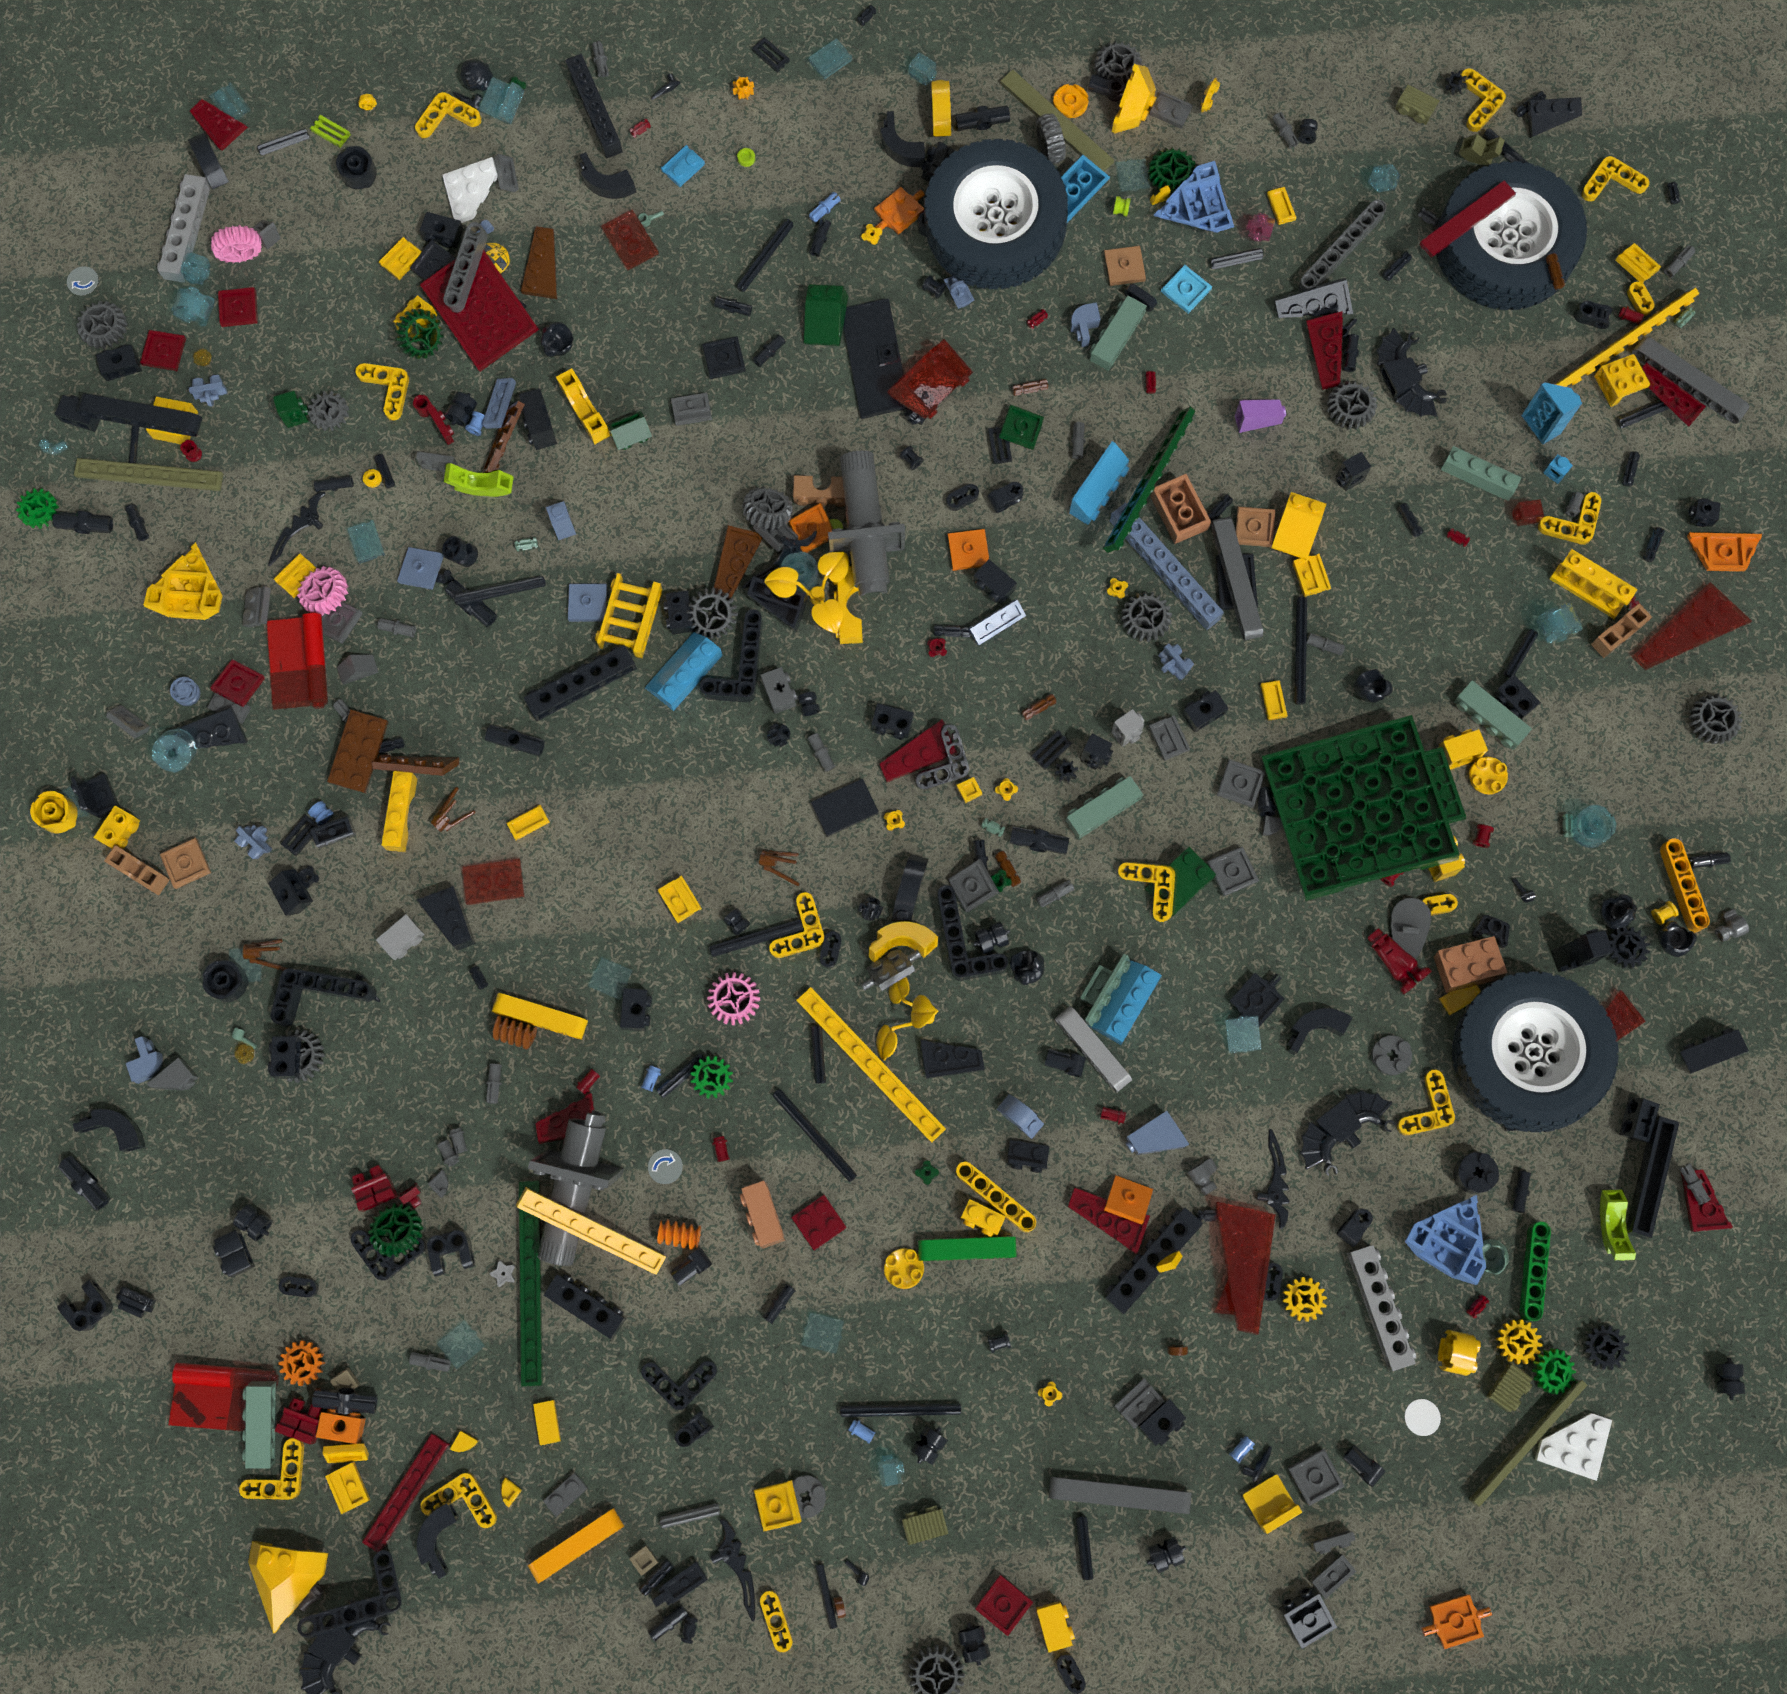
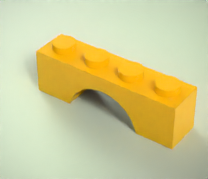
M571 368L556 376L559 387L594 445L608 438L610 433L606 423L592 405L573 369Z
M849 566L846 577L842 581L834 583V585H838V591H834V600L838 601L844 610L842 622L836 633V638H840V644L863 643L862 619L853 616L846 606L849 597L858 591V588L854 586L852 566Z
M393 772L381 844L389 851L406 852L409 834L407 828L408 811L411 800L415 797L417 778L413 773Z

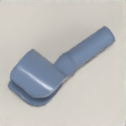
M488 220L481 222L480 225L487 234L494 231V227Z

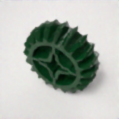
M1165 147L1163 152L1159 150L1149 163V180L1153 181V187L1158 186V191L1164 186H1169L1172 195L1184 180L1191 176L1196 168V163L1192 161V155L1187 156V150L1182 153L1180 148L1174 150L1172 147L1171 150H1168Z
M419 308L418 310L411 309V313L406 311L405 317H399L402 322L396 323L399 326V330L396 329L394 332L399 334L395 340L401 341L397 346L403 348V353H408L409 357L415 356L416 359H420L421 356L426 359L428 355H434L433 350H439L437 344H443L439 339L443 338L444 335L440 334L443 327L438 326L441 321L435 320V314H431L429 310L424 311ZM423 319L428 324L421 326L416 320ZM418 341L423 347L416 349L411 343Z
M393 1203L391 1209L389 1206H386V1211L382 1212L379 1210V1216H373L375 1223L369 1224L371 1230L368 1231L369 1241L373 1244V1248L381 1255L386 1254L390 1258L393 1254L395 1257H399L400 1252L406 1255L407 1249L413 1251L412 1245L419 1244L417 1238L422 1237L420 1231L424 1230L421 1224L422 1219L416 1210H413L411 1206L406 1207L402 1203L399 1207ZM400 1218L408 1219L410 1223L401 1222ZM382 1237L390 1238L392 1243L384 1242Z

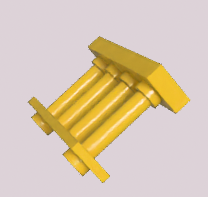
M1573 549L1570 550L1564 561L1558 565L1550 577L1551 581L1613 619L1616 618L1624 604H1629L1638 590Z
M617 573L616 579H613L611 583L612 593L601 630L597 631L595 641H597L601 649H603L605 642L621 646L625 644L626 647H630L633 650L635 657L643 658L663 589L661 583L653 582L652 588L649 587V589L623 583L622 575ZM620 590L647 596V605L641 606L617 600ZM615 607L642 613V622L635 623L612 617ZM610 624L636 630L638 633L637 639L629 640L608 635Z

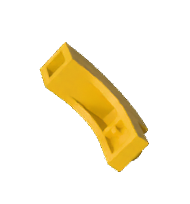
M931 81L933 136H951L949 81Z
M892 923L877 931V940L873 941L869 946V958L876 962L888 950L896 946H908L915 951L918 950L924 958L938 946V936L927 927L917 923Z

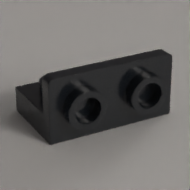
M1010 1140L1007 1164L1011 1165L1010 1168L1022 1170V1167L1030 1168V1172L1042 1173V1170H1047L1050 1146Z

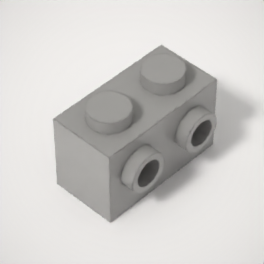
M1132 709L1114 722L1111 733L1122 747L1129 742L1133 744L1141 738L1144 719L1140 713H1136Z
M404 915L377 938L376 941L391 958L396 960L397 958L401 959L404 957L412 945H418L425 934L409 916Z

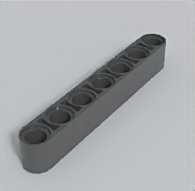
M1374 200L1302 276L1298 286L1299 291L1321 285L1382 220L1387 207L1384 201Z
M1643 337L1633 349L1632 354L1635 355L1637 360L1643 364L1647 362L1691 396L1731 423H1739L1748 411L1749 404L1652 338Z
M1229 516L1212 520L1211 528L1242 639L1246 641L1263 637V627L1232 518Z
M1050 1477L1048 1498L1190 1514L1192 1492Z

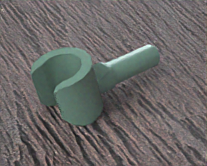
M660 211L649 216L646 213H641L638 219L640 221L646 219L641 224L647 227L653 219L664 215V213Z
M234 1028L232 1037L255 1050L257 1045L243 1037L245 1031Z

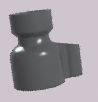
M1735 909L1722 913L1726 926L1721 925L1715 928V934L1721 942L1728 940L1730 936L1738 938L1749 933V926L1746 920L1741 915H1738Z
M1212 1158L1207 1159L1187 1172L1192 1181L1201 1186L1200 1190L1203 1195L1217 1188L1214 1181L1210 1180V1176L1217 1170V1166Z

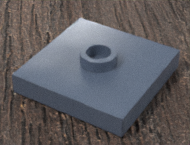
M408 547L397 581L400 584L433 590L444 557L443 554Z
M569 584L568 621L603 622L607 609V584Z

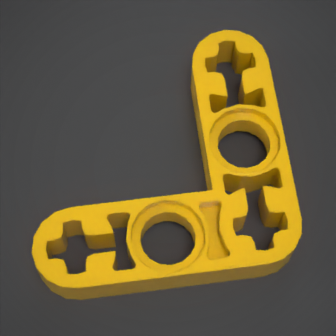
M1468 68L1462 72L1461 76H1471L1472 78L1464 83L1467 84L1468 90L1483 100L1469 116L1466 123L1470 131L1477 132L1503 105L1506 95L1503 90L1481 74ZM1478 86H1486L1487 91H1480ZM1498 96L1500 99H1497L1493 104V99ZM1484 107L1489 108L1491 113L1485 114L1481 109ZM1479 116V122L1474 125L1472 122H1475Z
M441 92L435 96L417 121L415 129L419 137L428 138L446 114L470 127L478 126L481 123V116L477 109L445 92ZM456 107L463 108V110L460 113L454 112V109ZM436 112L438 113L436 118L432 119L429 117L431 113Z
M1608 156L1601 162L1583 188L1582 197L1586 201H1594L1610 178L1631 191L1641 194L1648 188L1649 179L1620 160ZM1626 172L1629 178H1622L1620 173ZM1602 176L1604 182H1598L1595 177ZM1593 186L1596 187L1594 192L1590 195L1588 192L1591 190Z
M366 363L358 365L356 375L360 381L389 386L384 413L389 420L399 419L402 415L409 384L407 372L401 368ZM367 370L368 373H365V375L362 376L361 372ZM380 372H386L387 377L384 379H379L378 374ZM403 375L404 378L400 379L401 386H398L399 381L396 377ZM400 391L401 396L399 398H393V392ZM394 406L397 412L390 414L389 411H392Z
M1595 492L1588 493L1584 497L1577 523L1546 516L1538 524L1539 531L1544 535L1584 545L1589 543L1594 536L1601 506V497ZM1590 498H1592L1594 504H1593V506L1591 507V509H1588V508L1590 507V501H1589V500H1590ZM1583 515H1590L1592 517V522H1585L1583 519ZM1546 522L1551 526L1549 529H1546V525H1544ZM1561 527H1568L1570 529V534H1563L1561 532ZM1582 532H1586L1585 535H1586L1587 537H1586L1585 539L1582 538V537H1583V535H1581Z
M1137 862L1121 864L1118 873L1122 879L1155 883L1153 916L1159 922L1169 920L1173 910L1175 871L1173 868L1167 865ZM1129 866L1130 870H1136L1138 866L1137 873H1130L1128 876L1124 869ZM1144 867H1147L1151 870V876L1149 878H1145L1142 875V869ZM1166 870L1170 876L1166 878L1165 884L1169 883V886H1160V883L1164 882V876H1161V872ZM1162 888L1169 892L1167 899H1162L1159 895V891ZM1168 902V905H1164L1163 909L1164 912H1167V915L1162 918V915L1158 914V911L1162 910V904L1159 905L1158 903Z
M804 892L799 894L796 899L805 932L774 940L769 947L773 957H786L820 947L823 944L824 933L811 894ZM803 897L811 900L808 902L809 910L813 908L814 911H807L802 914V911H806L804 904H800ZM808 915L815 916L816 922L813 925L806 924L805 918ZM814 933H816L817 936H821V938L818 939V943H815L814 940L808 941L809 946H806V941L803 936L807 935V939L813 938ZM794 939L802 940L801 948L795 949L792 947L791 943ZM785 941H788L791 951L787 952V948L781 949L780 954L777 951H773L776 948V944L783 947L786 946Z
M1431 1070L1424 1077L1433 1111L1400 1119L1397 1123V1129L1402 1135L1406 1136L1447 1127L1454 1122L1455 1114L1444 1076L1440 1071ZM1432 1074H1434L1435 1077L1439 1078V1080L1436 1081L1437 1087L1441 1086L1442 1089L1432 1091V1088H1435L1434 1081L1430 1082L1429 1078L1432 1077ZM1436 1093L1444 1095L1445 1100L1442 1104L1435 1101L1434 1096ZM1447 1105V1108L1444 1109V1113L1450 1116L1447 1123L1445 1120L1440 1119L1443 1116L1442 1109L1437 1110V1108ZM1423 1116L1431 1120L1429 1127L1422 1126L1421 1118ZM1413 1118H1416L1417 1126L1409 1128V1132H1407V1129L1402 1128L1405 1121L1407 1124L1415 1122Z
M293 1438L288 1439L284 1443L281 1480H245L239 1487L240 1495L246 1499L289 1500L298 1497L301 1491L304 1443ZM293 1441L299 1447L298 1450L294 1451V1457L298 1456V1460H288V1456L291 1457L293 1454L292 1449H289V1445H293ZM291 1462L297 1465V1472L293 1475L287 1471V1466ZM296 1477V1481H292L291 1485L292 1488H295V1492H292L291 1496H289L286 1488L290 1486V1481H286V1478ZM249 1483H251V1487H260V1496L258 1495L259 1491H252L248 1495L249 1493L245 1491V1487L249 1486ZM269 1483L275 1486V1492L271 1496L265 1492V1487Z
M471 1473L459 1475L424 1498L421 1502L422 1512L428 1515L432 1510L426 1509V1506H428L427 1501L433 1502L437 1500L436 1494H438L441 1502L446 1501L443 1492L446 1488H451L454 1496L450 1501L453 1503L463 1497L480 1527H492L497 1521L496 1512L478 1481ZM462 1478H470V1488L474 1489L476 1487L477 1491L471 1492L467 1496L466 1492H469L467 1486L462 1487L461 1483L464 1482ZM475 1494L480 1495L482 1498V1503L478 1507L473 1506L471 1503V1498ZM441 1502L434 1505L433 1508L441 1504ZM486 1505V1506H487V1509H484V1512H485L486 1515L491 1514V1516H492V1518H490V1522H491V1523H490V1524H488V1522H484V1523H483V1522H482V1519L484 1518L483 1513H482V1512H479V1513L477 1514L476 1510H479V1509L483 1508V1507Z

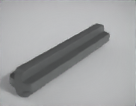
M718 1503L663 1516L659 1519L661 1528H667L719 1515L720 1507Z

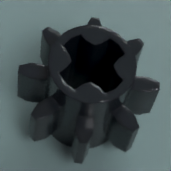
M1461 71L1455 74L1451 72L1450 78L1445 79L1446 83H1449L1445 86L1446 90L1451 89L1452 95L1455 92L1462 94L1461 90L1467 88V84L1464 83L1467 80V76L1462 77Z
M782 723L771 725V730L767 731V739L770 744L775 747L778 745L782 747L788 744L787 740L790 739L791 735L789 728Z
M1063 759L1061 765L1056 764V768L1059 771H1056L1054 776L1060 777L1059 782L1064 780L1069 784L1071 778L1076 780L1077 776L1074 773L1078 771V767H1073V761L1069 763ZM1063 770H1070L1069 773L1063 774Z
M867 897V899H862V902H860L858 911L862 912V918L873 921L875 918L879 919L884 907L880 906L879 899Z

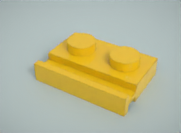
M402 237L379 261V264L400 280L410 270L411 265L422 251Z
M1635 243L1621 255H1618L1615 260L1641 284L1661 268L1656 261Z
M300 553L274 578V581L295 598L299 594L298 588L302 587L300 582L305 581L304 576L308 577L310 571L315 572L316 567Z
M1320 554L1308 556L1307 560L1301 558L1293 561L1304 597L1331 589Z
M682 875L658 889L677 923L702 909Z
M355 1462L325 1476L341 1514L370 1501Z

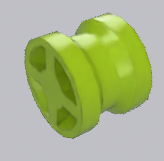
M1116 196L1113 214L1117 215L1119 213L1127 217L1131 198L1121 199L1120 196Z

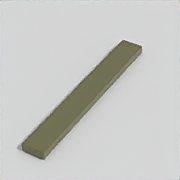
M1014 70L1009 72L1000 81V84L1036 117L1044 114H1054L1058 122H1060L1064 142L1080 156H1086L1102 171H1106L1114 163L1113 158Z
M77 458L74 471L76 478L221 491L224 475L219 471Z
M1583 1380L1573 1381L1570 1385L1571 1387L1565 1390L1469 1498V1501L1474 1506L1480 1507L1585 1389L1587 1384Z

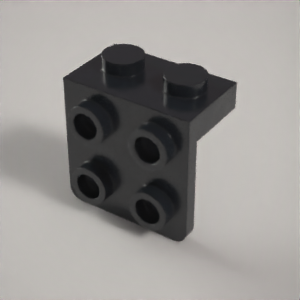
M101 774L87 782L76 776L71 777V788L78 795V805L83 811L85 810L91 815L102 818L108 815L114 806L120 808L106 774Z

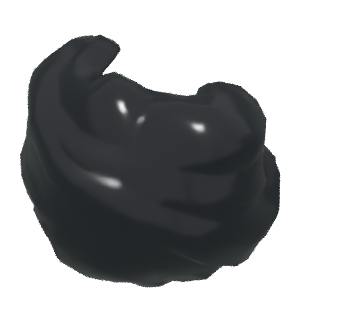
M470 59L464 61L461 66L460 77L468 90L486 91L491 86L493 74L487 63L478 59Z
M553 322L543 328L540 342L545 355L549 357L563 356L572 348L574 337L572 331L565 324Z
M1378 669L1365 671L1358 676L1354 683L1357 695L1364 701L1371 703L1383 700L1393 692L1391 682L1384 679V675Z
M1620 894L1615 898L1610 897L1603 900L1600 916L1609 928H1623L1636 919L1637 906L1634 904L1631 896Z
M1676 921L1666 922V925L1658 932L1659 944L1666 953L1674 957L1686 955L1697 941L1694 931L1688 932L1685 927L1679 926Z
M1022 951L1011 956L1010 966L1014 979L1022 985L1035 983L1043 976L1045 962L1043 956L1037 951Z

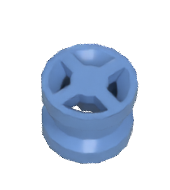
M323 801L317 802L308 811V814L316 819L315 822L318 825H323L333 816V812L326 808V804Z

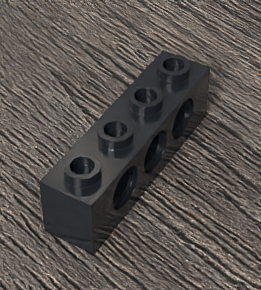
M557 1274L544 1293V1296L609 1339H614L626 1320L622 1316L624 1312L615 1306L612 1309L606 1306V1300L598 1295L594 1298L589 1294L590 1290L580 1284L577 1287L572 1283L574 1279L568 1275L563 1274V1276ZM571 1288L574 1291V1297L571 1300H567L565 1292ZM586 1299L591 1302V1307L588 1311H584L581 1307L582 1302ZM602 1310H605L608 1314V1318L604 1322L598 1319V1314Z

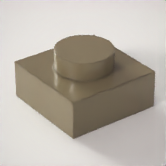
M349 1367L330 1380L336 1390L344 1387L355 1389L360 1384Z
M647 1545L630 1558V1561L641 1576L659 1562Z

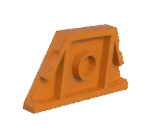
M1689 533L1687 538L1706 571H1745L1748 568L1751 557L1755 553L1758 542L1762 538V534Z

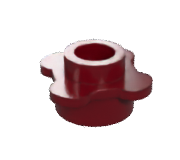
M930 639L927 642L930 648L928 653L930 657H935L936 655L945 656L947 654L945 639Z

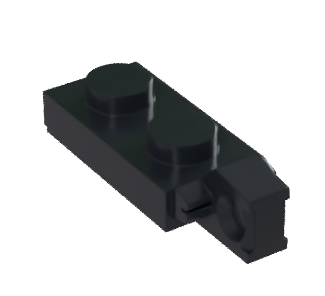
M698 1561L658 1589L661 1594L652 1600L656 1607L665 1601L668 1605L675 1603L708 1580Z

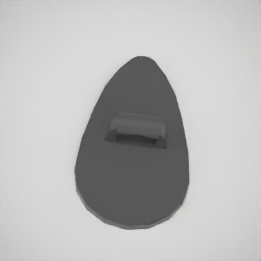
M1406 898L1394 907L1391 917L1392 939L1415 959L1419 956L1424 946L1431 923V912L1423 901L1416 898Z

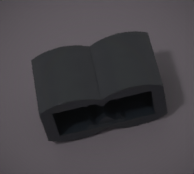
M236 1229L214 1240L213 1250L217 1257H221L222 1264H220L224 1275L233 1278L255 1267L240 1230Z

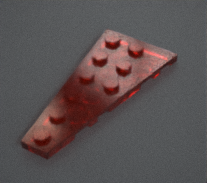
M1710 582L1632 658L1644 670H1648L1686 651L1751 623L1752 620Z
M1216 1202L1237 1331L1258 1335L1276 1214Z

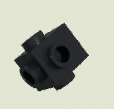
M1707 498L1698 499L1689 508L1690 523L1696 524L1699 527H1713L1719 520L1721 503L1713 502Z

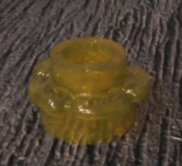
M200 349L194 353L193 358L197 365L207 366L210 364L212 356L206 349Z
M245 1044L241 1045L235 1051V1058L241 1064L251 1062L254 1058V1049Z

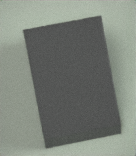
M261 220L252 227L254 231H257L262 245L267 250L281 239L275 224L271 221Z
M350 655L337 666L343 685L379 673L373 655Z

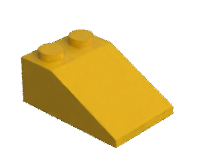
M1291 492L1271 548L1307 560L1326 503Z

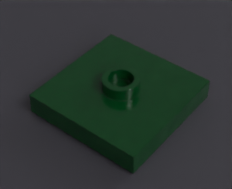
M1010 404L999 438L1033 450L1044 417Z

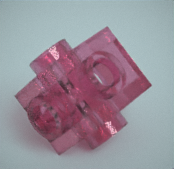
M1263 213L1254 214L1253 219L1248 220L1246 230H1249L1248 236L1254 241H1269L1275 219L1268 218V215Z

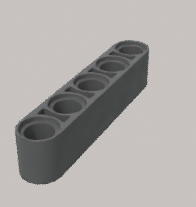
M477 222L470 223L466 228L443 299L451 311L457 313L461 312L465 307L487 241V232ZM480 231L478 235L474 236L475 232ZM471 248H474L471 253H468ZM465 265H469L466 270H463ZM463 282L460 287H457L458 283ZM454 299H457L455 304H451Z

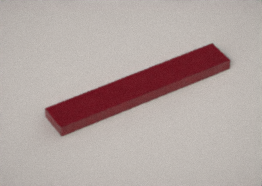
M1504 180L1423 239L1419 245L1432 258L1514 198L1516 192Z
M433 1433L430 1435L362 1543L375 1552L383 1550L450 1444Z

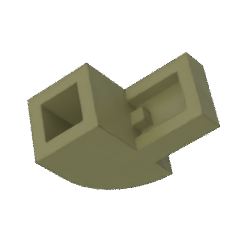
M1475 134L1464 138L1459 154L1469 162L1487 166L1492 163L1493 158L1500 156L1505 140L1498 137L1485 141L1480 135Z

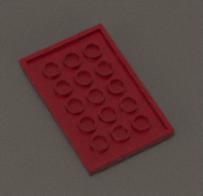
M471 248L468 253H471L474 248ZM483 250L465 307L461 312L451 311L443 300L456 259L420 284L480 372L539 330L485 250ZM465 265L463 270H466L469 265ZM463 282L458 283L457 287H460ZM454 299L451 304H455L457 299Z

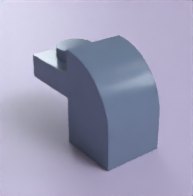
M1097 302L1080 306L1072 315L1070 331H1076V339L1080 341L1081 347L1089 346L1090 336L1088 329L1099 327L1100 315Z
M143 1036L135 1039L140 1058L126 1063L131 1081L137 1084L156 1076L163 1064L162 1054L156 1051L153 1052L155 1050L153 1042Z
M1010 1094L997 1108L1008 1121L1015 1124L1031 1139L1044 1125L1029 1107Z

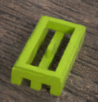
M320 115L318 117L319 120L314 122L315 126H311V131L341 148L351 135L350 132ZM319 127L322 128L323 130L327 131L328 133H330V134L334 135L335 137L341 139V141L336 140L335 138L329 136L328 134L324 133L323 131L319 130L318 128H319Z

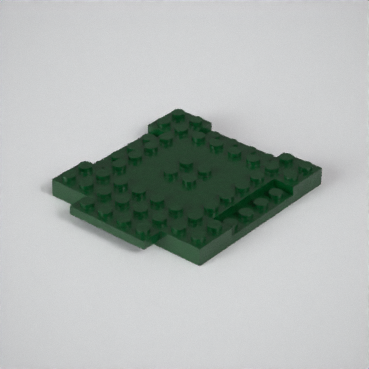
M1412 715L1262 756L1264 770L1272 795L1274 796L1305 901L1341 892L1347 887L1418 868L1423 870L1459 860L1460 854L1449 824L1465 820L1466 814L1443 747L1424 751Z

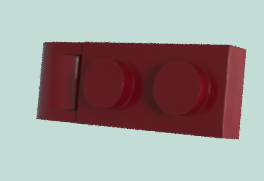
M416 396L413 400V406L418 415L421 417L431 416L447 445L453 443L452 435H454V432L450 425L445 426L443 421L446 419L441 410L437 411L427 396ZM427 404L424 408H420L421 405Z

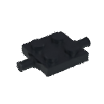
M1254 973L1229 1001L1239 1013L1232 1021L1235 1024L1240 1019L1235 1025L1236 1027H1239L1246 1019L1259 1028L1285 998L1275 988V985L1282 979L1280 976L1276 979L1277 973L1269 981L1262 979L1258 974Z

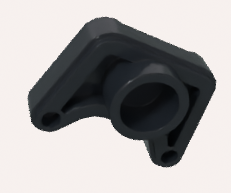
M1483 915L1472 931V936L1474 938L1483 934L1491 937L1494 936L1499 947L1505 948L1508 945L1510 925L1500 919Z

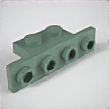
M1123 954L1114 971L1099 965L1081 995L1080 999L1093 1006L1085 1019L1089 1026L1092 1027L1094 1023L1099 1021L1103 1007L1107 1006L1111 1000V993L1119 987L1120 978L1123 973L1129 970L1131 963L1128 955Z

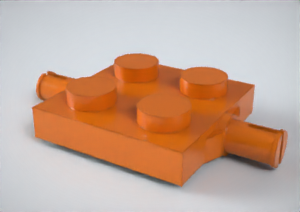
M902 187L897 189L874 208L875 213L882 220L875 228L883 230L885 227H889L899 235L924 212V208L918 203L925 196L924 192L920 189L912 196Z
M1470 1594L1430 1605L1433 1624L1421 1627L1424 1636L1436 1633L1440 1638L1443 1649H1447L1484 1637L1481 1629V1618L1492 1616V1612H1490L1489 1607L1477 1610L1473 1605Z

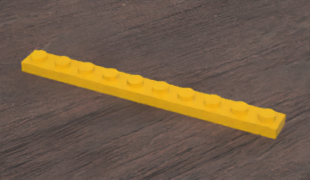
M1694 288L1685 292L1554 385L1567 387L1570 384L1572 386L1582 380L1581 376L1584 374L1587 376L1596 370L1595 366L1598 364L1602 366L1610 361L1609 357L1614 354L1616 356L1623 352L1625 345L1628 344L1630 346L1638 341V336L1641 334L1642 336L1647 335L1652 331L1651 327L1654 325L1659 326L1667 321L1666 317L1668 315L1672 317L1681 311V306L1684 305L1686 307L1695 301L1693 298L1699 294L1698 290Z
M811 987L797 999V1002L931 1143L946 1130Z

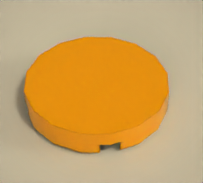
M1076 84L1061 86L1055 92L1053 99L1054 107L1067 118L1081 116L1087 110L1089 102L1087 92Z

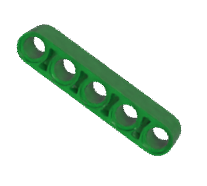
M1545 1222L1533 1223L1527 1230L1520 1316L1528 1322L1538 1321L1543 1315L1551 1228ZM1537 1226H1540L1543 1230L1541 1237L1535 1232ZM1535 1246H1538L1541 1250L1539 1257L1533 1252ZM1533 1266L1537 1267L1539 1270V1274L1537 1277L1533 1276L1531 1273V1269ZM1532 1286L1537 1290L1535 1297H1532L1529 1293ZM1529 1307H1532L1535 1311L1533 1318L1527 1313Z
M1016 1237L918 1241L919 1261L1017 1257Z

